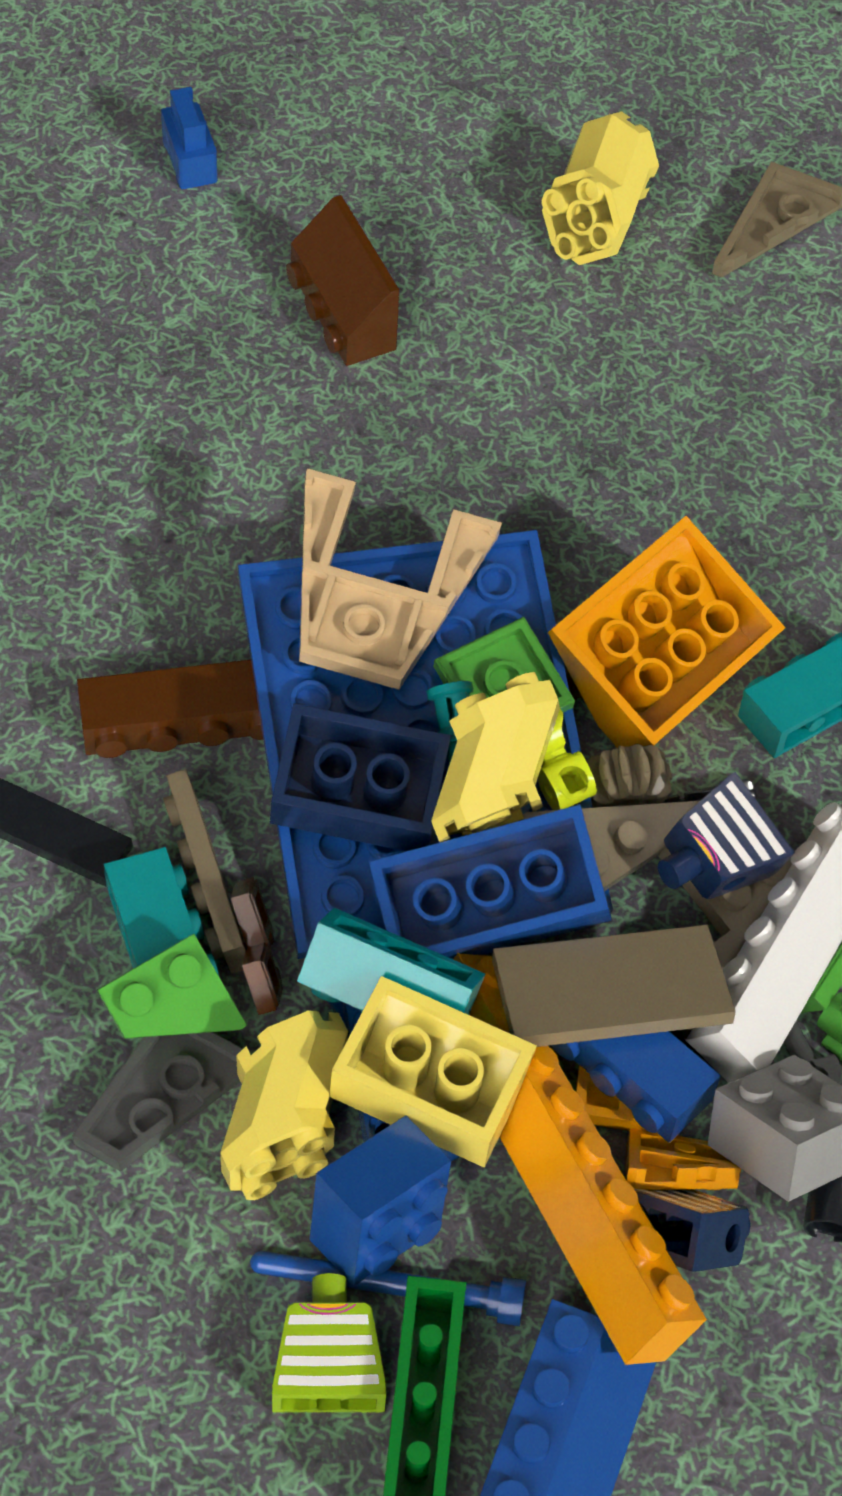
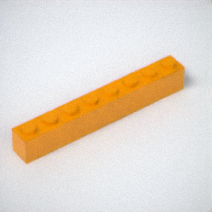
M457 954L453 960L485 973L470 1016L510 1033L492 963V956ZM549 1046L536 1047L515 1103L499 1137L624 1364L666 1361L707 1319L695 1300L693 1289L683 1279L667 1252L664 1239L654 1229L641 1207L636 1191L626 1181L612 1157L610 1146L600 1136L586 1112L582 1098L574 1091L561 1069L556 1053Z

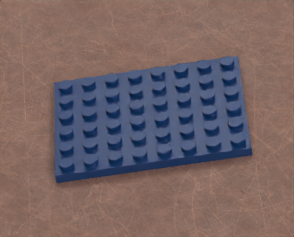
M537 530L499 534L498 539L399 690L299 662L302 557L238 565V579L272 796L293 703L439 732L434 702L428 700L426 692L430 688L443 684L433 667L434 660L522 617H525L569 690L564 662L548 634L556 626ZM443 541L335 553L331 566L428 593ZM572 708L563 713L562 731L566 742L564 748L567 753L581 752ZM446 757L440 792L449 768L448 757ZM537 779L535 787L543 805L537 811H551L553 809L546 801ZM591 797L573 805L580 804L581 808H593ZM530 803L520 808L522 814L533 812ZM277 825L297 959L306 957L318 922L333 908L386 930L369 861L406 851ZM434 827L432 828L429 845L439 843ZM461 833L450 835L451 839L462 837ZM607 889L605 895L610 913H612L613 907L610 892Z

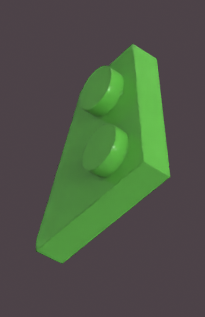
M191 934L96 990L123 1038L235 1031L247 1026L195 934Z

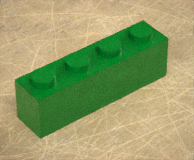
M409 1275L407 1277L383 1496H445L466 1282Z

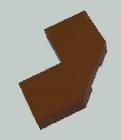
M254 877L235 882L230 899L247 946L242 968L258 1015L277 1010L283 986L280 970L275 966L271 954V945L275 942L272 924L257 879L254 880Z

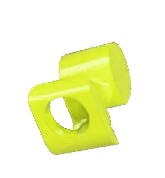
M561 709L559 710L542 763L543 766L538 776L541 791L553 810L571 807L596 795L597 792L593 774L583 754L580 751L567 753L564 748L566 742L562 731L563 712Z

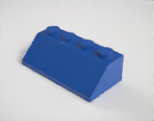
M552 1299L480 1496H611L656 1362L625 1365L597 1315Z

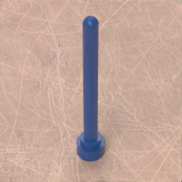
M258 1251L253 1254L250 1260V1265L254 1272L269 1276L312 1282V1278L319 1274L334 1273L342 1275L330 1261ZM387 1270L379 1276H372L370 1274L355 1286H352L347 1280V1288L405 1297L408 1275L426 1278L434 1277ZM503 1276L502 1282L491 1280L490 1286L466 1283L464 1306L486 1309V1315L497 1317V1323L520 1327L526 1280Z

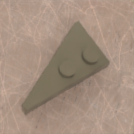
M771 161L716 257L712 274L719 277L726 276L841 209L842 187Z

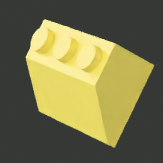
M381 976L332 1068L330 1097L390 1125L406 1115L436 1146L485 1168L508 1120L537 1045Z

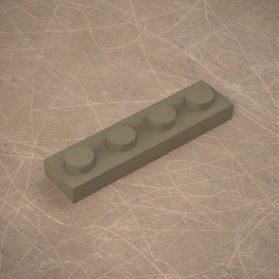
M183 769L166 775L172 795L163 798L172 826L176 827L182 824L186 838L178 840L177 845L186 870L196 868L200 882L191 884V889L200 915L210 912L214 927L205 929L215 960L224 957L231 974L243 971L242 963L246 947L195 790L187 770Z

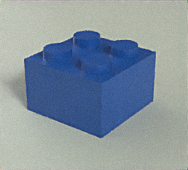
M405 1115L316 1173L309 1240L347 1278L352 1286H355L370 1274L372 1276L383 1274L394 1264L399 1255L414 1245L420 1247L427 1244L440 1231L444 1202L448 1191L447 1184L451 1160Z

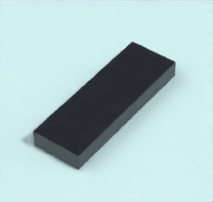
M0 778V838L106 887L104 864L126 858L133 848L132 838Z

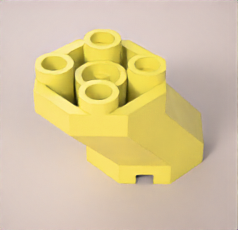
M622 111L583 124L564 175L556 177L551 189L546 190L542 197V213L551 245L558 256L565 260L571 259L578 265L618 254L631 224L638 201L646 198L649 188H646L649 178L655 177L659 168L650 131L641 124L636 126L627 120L631 117Z
M535 672L525 673L508 681L505 684L507 690L488 698L485 693H478L466 697L455 704L458 715L449 722L456 736L457 743L431 820L439 842L451 840L450 835L461 833L462 836L521 821L524 817L520 808L530 803L533 812L543 807L535 785L560 710L559 700L550 680L539 681Z
M311 1010L267 1027L257 1036L261 1047L252 1055L247 1046L236 1055L237 1075L242 1086L220 1152L221 1172L230 1191H242L246 1200L263 1198L276 1188L277 1182L296 1174L300 1179L309 1178L328 1165L325 1154L334 1147L335 1127L329 1117L333 1098L330 1097L331 1072L348 1040V1030L339 1013L329 1012V1021H324L319 1011Z

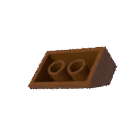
M342 195L333 197L291 242V263L286 265V271L293 289L301 288L304 293L306 309L311 320H319L324 327V339L331 353L338 352L345 365L349 366L396 350L399 288Z

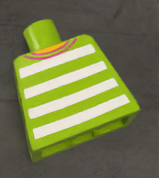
M334 1273L314 1276L312 1278V1303H292L287 1308L272 1384V1412H385L386 1382L371 1305L367 1303H347V1278L345 1276Z

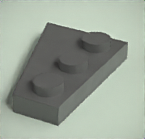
M213 1032L144 1037L73 1133L74 1145L121 1172L241 1082L237 1075L236 1055L242 1049Z

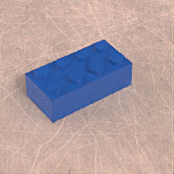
M580 804L369 861L385 929L451 959L457 954L486 955L493 953L495 948L520 946L612 921Z

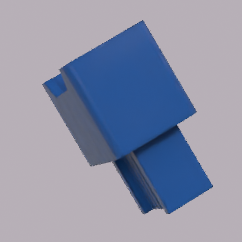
M192 87L170 90L171 107L161 109L162 138L175 170L178 185L181 189H188L216 183L218 181L217 150L199 103L193 102Z

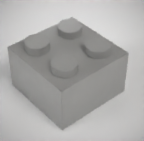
M792 1055L715 1089L708 1146L789 1202L842 1176V1085L814 1068L808 1061Z

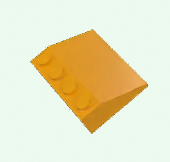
M685 516L554 626L548 634L598 727L618 748L620 745L628 747L635 744H640L642 747L647 745L654 746L786 627L693 522Z

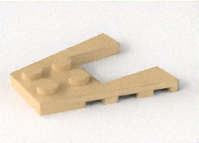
M307 468L304 489L299 662L399 690L498 539L502 523L453 509L428 593L331 566L355 492L356 482Z

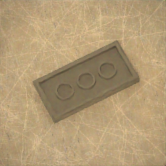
M708 925L493 949L492 963L509 1032L514 1036L537 1045L536 1047L733 1024L736 1011Z

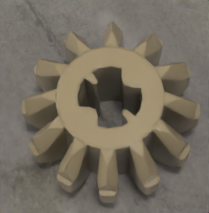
M640 744L623 747L620 745L617 749L603 750L600 755L592 756L587 760L597 789L596 795L591 797L593 808L663 803L668 798V794L672 792L670 765L666 763L665 753L658 750L656 746L647 745L642 747Z

